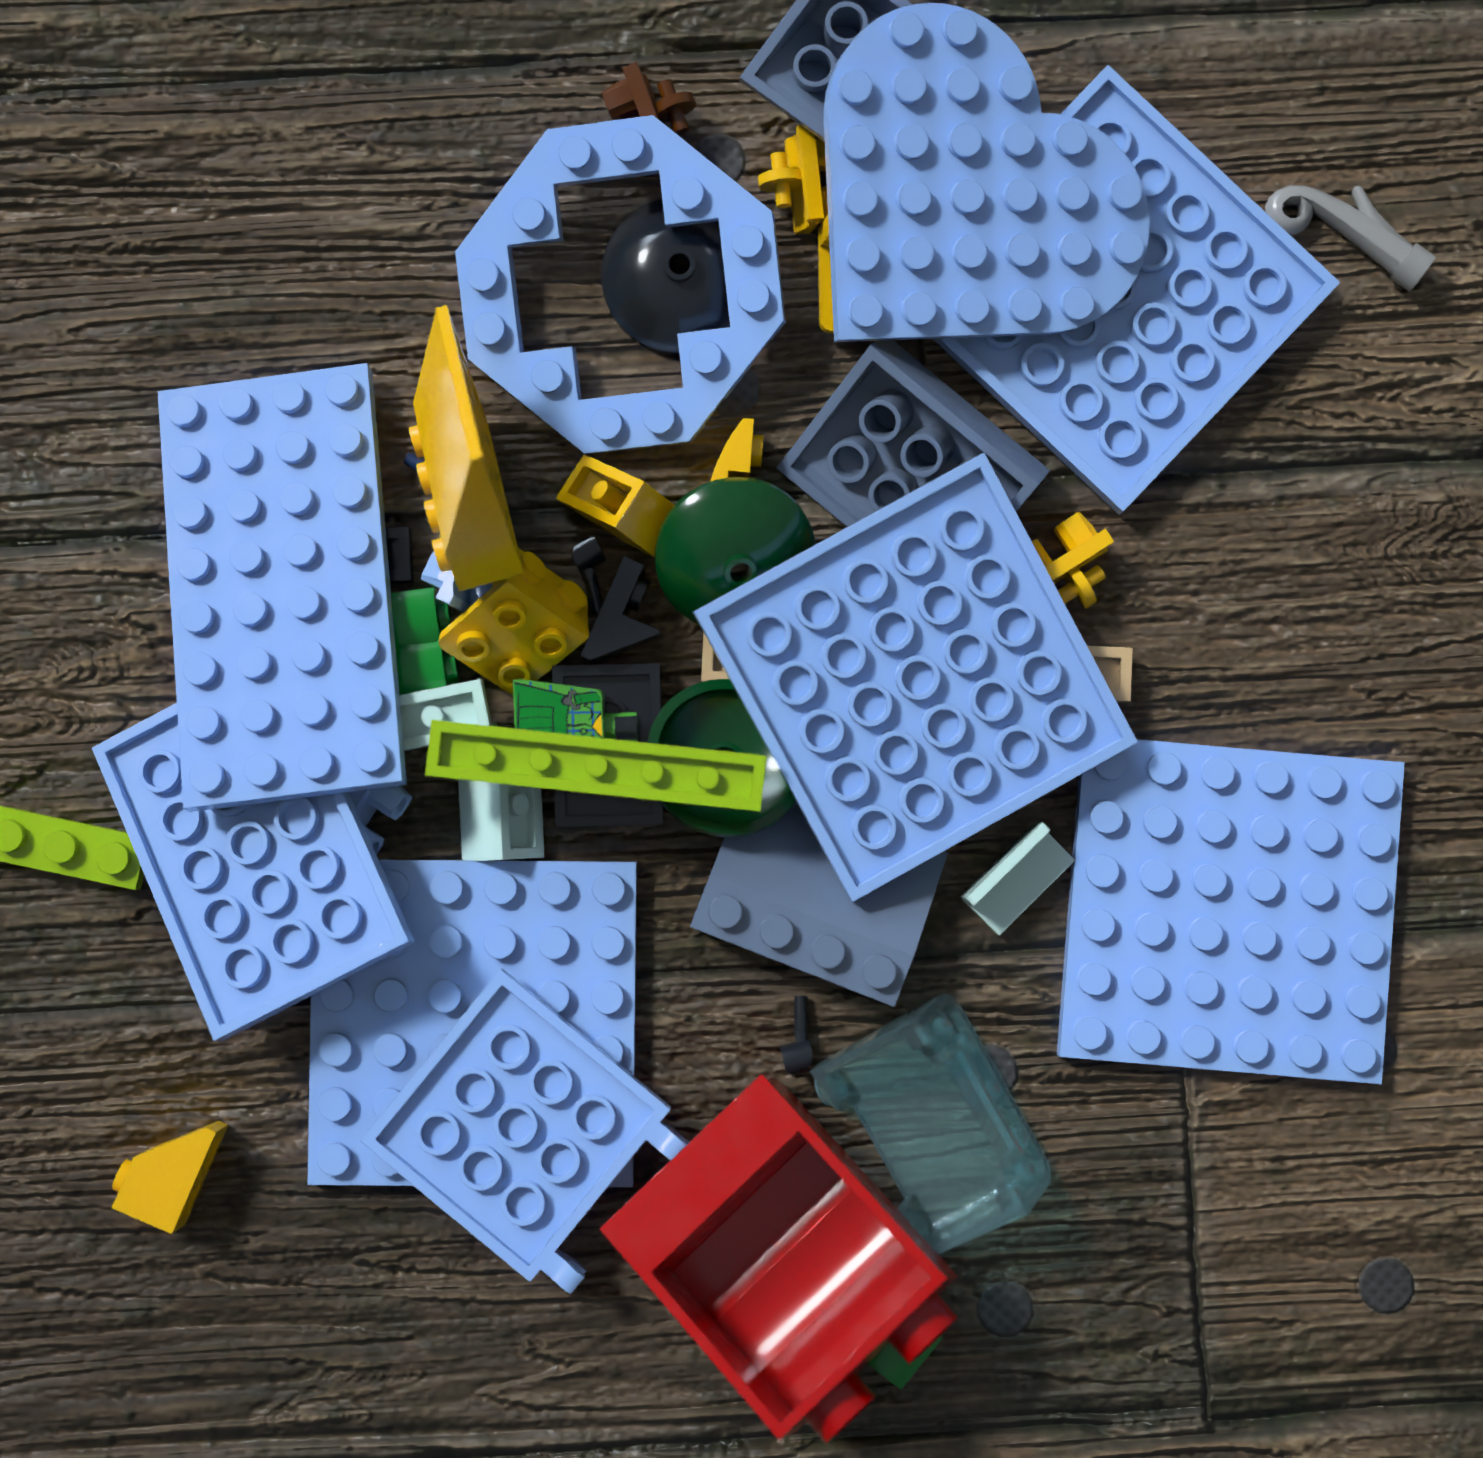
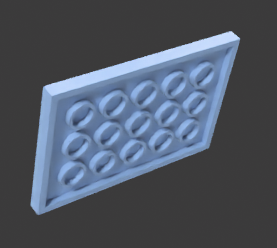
M177 703L92 747L214 1041H224L415 943L349 792L195 812L185 810L183 808Z

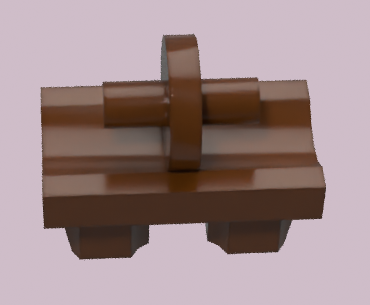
M637 62L622 68L626 79L615 83L601 92L612 120L627 119L637 114L640 117L653 115L663 124L670 121L673 131L677 135L684 134L690 130L685 115L696 107L693 93L690 91L676 93L672 80L666 79L657 84L661 99L656 101L646 74H642Z

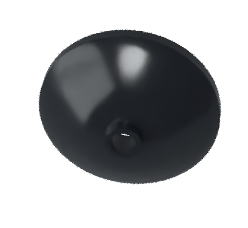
M662 199L640 207L625 218L612 234L607 244L601 268L604 298L618 326L640 345L668 355H679L678 333L730 327L719 221L667 227L664 220ZM676 259H683L689 263L690 267L684 274H675L670 270V264Z

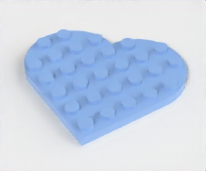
M944 3L914 4L890 11L877 18L853 39L841 55L829 79L824 102V140L834 342L1058 334L1096 320L1112 309L1124 297L1139 274L1149 240V209L1141 179L1123 150L1096 127L1070 116L1041 113L1039 92L1032 70L1018 46L1003 30L987 18L959 6Z

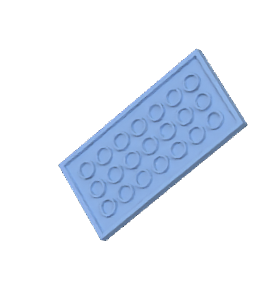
M368 363L158 391L183 808L189 812L407 785L373 374Z

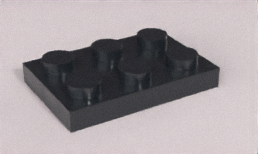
M660 663L552 666V680L554 684L602 690L605 694V713L637 712L638 742L647 743L650 729L661 710ZM555 790V827L664 825L663 805L658 800Z

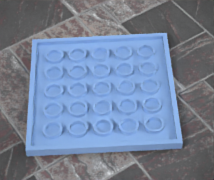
M1107 65L1070 103L1061 115L1082 120L1105 133L1127 155L1141 179L1149 209V240L1144 262L1131 288L1104 315L1070 331L1049 335L943 338L933 340L1120 515L1340 282L1116 71Z
M985 453L972 458L693 612L852 902L1138 743Z
M1137 739L1138 743L1079 775L1072 857L1075 861L1071 864L1057 1055L1059 1057L1382 1084L1405 762Z
M379 860L415 943L311 996L307 1185L413 1186L362 1144L360 1140L502 968L635 1077L637 862ZM634 1155L608 1187H633Z

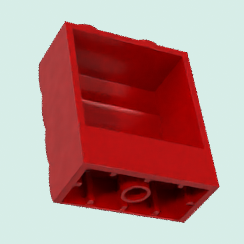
M762 1073L600 1228V1231L778 1440L798 1431L808 1422L826 1444L829 1443L876 1398V1395L857 1375L860 1370L889 1343L908 1365L911 1364L959 1318L939 1296L958 1277L956 1273L882 1191L866 1176L780 1080Z

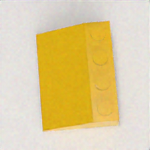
M447 305L438 307L435 311L413 400L417 425L409 427V433L417 458L424 457L425 462L416 464L421 486L425 495L432 494L433 497L431 500L424 501L426 515L433 534L440 532L441 538L432 540L434 554L441 573L451 570L460 592L520 575L524 571L489 424Z

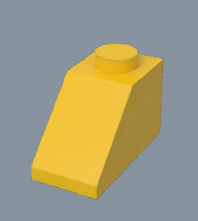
M583 454L556 497L562 504L621 541L655 557V545L660 527L674 506L673 503L646 482Z
M221 1121L214 1122L147 1149L133 1157L132 1161L126 1159L120 1166L112 1184V1189L117 1191L118 1194L111 1208L170 1234L176 1232L187 1222L228 1124Z

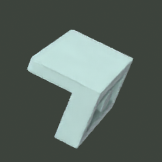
M483 679L399 695L404 751L429 746L431 720L497 727V723L491 721Z
M458 779L463 860L488 861L544 858L541 788Z
M1034 822L960 896L998 936L1075 861L1049 834L1051 829L1044 822Z

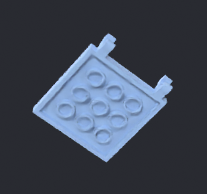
M503 968L495 975L360 1140L362 1144L529 1282L541 1269L569 1294L585 1277L584 1273L587 1270L574 1258L557 1248L645 1140L657 1148L670 1161L690 1141L662 1121L670 1111L671 1106Z

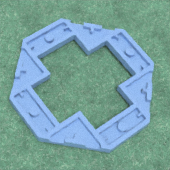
M653 115L547 129L455 251L468 360L584 454L692 442L720 403L728 397L750 369L751 364L767 343L775 337L786 323L774 213ZM660 174L664 220L667 227L719 221L730 327L677 334L683 388L582 400L575 347L524 352L512 247L564 241L557 187Z

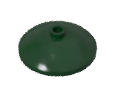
M722 478L705 483L690 491L669 511L660 527L656 540V572L660 586L669 602L684 617L700 625L693 614L695 610L816 545L806 514L799 504L785 491L771 483L754 478ZM745 563L749 565L748 571L743 575L731 573V569L736 564Z
M715 679L694 684L673 696L658 713L650 729L647 743L766 756L761 812L660 801L664 808L682 824L710 836L724 838L743 837L758 833L774 825L795 804V798L730 679Z

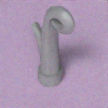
M1288 185L1276 190L1269 197L1265 205V212L1289 235L1302 232L1309 225L1314 214L1391 274L1390 279L1408 292L1414 288L1437 257L1418 243H1415L1413 246L1399 235L1378 213L1361 186H1355L1352 189V197L1358 210L1332 195L1305 185ZM1295 205L1298 210V217L1289 218L1284 214L1282 208Z

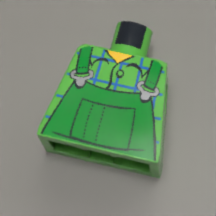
M523 679L513 680L515 729L638 742L637 712L605 713V694L602 690Z

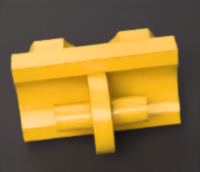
M798 124L796 126V135L786 138L784 141L785 152H775L770 155L772 170L758 175V187L761 191L775 193L776 208L791 207L794 234H810L828 215L827 186L821 187L819 171H826L825 142Z
M1077 512L1053 530L1066 549V554L1052 561L1038 539L1033 540L1032 543L1054 585L1063 579L1065 580L1066 585L1058 589L1064 604L1076 598L1083 607L1088 608L1097 602L1092 587L1104 580L1106 576L1098 565L1085 573H1082L1079 569L1106 553L1108 547L1114 543V540L1106 528L1097 533L1093 525L1080 512Z

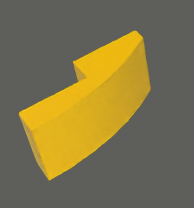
M743 418L732 432L716 463L711 481L728 477L750 478V466L761 467L763 435L753 434L754 419Z

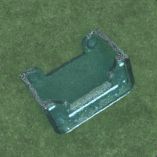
M947 993L921 1004L821 1061L810 1071L814 1078L815 1090L824 1104L832 1106L835 1110L841 1112L851 1107L854 1108L904 1197L898 1210L938 1254L1027 1216L1050 1184L1051 1171L1041 1146L959 1003Z

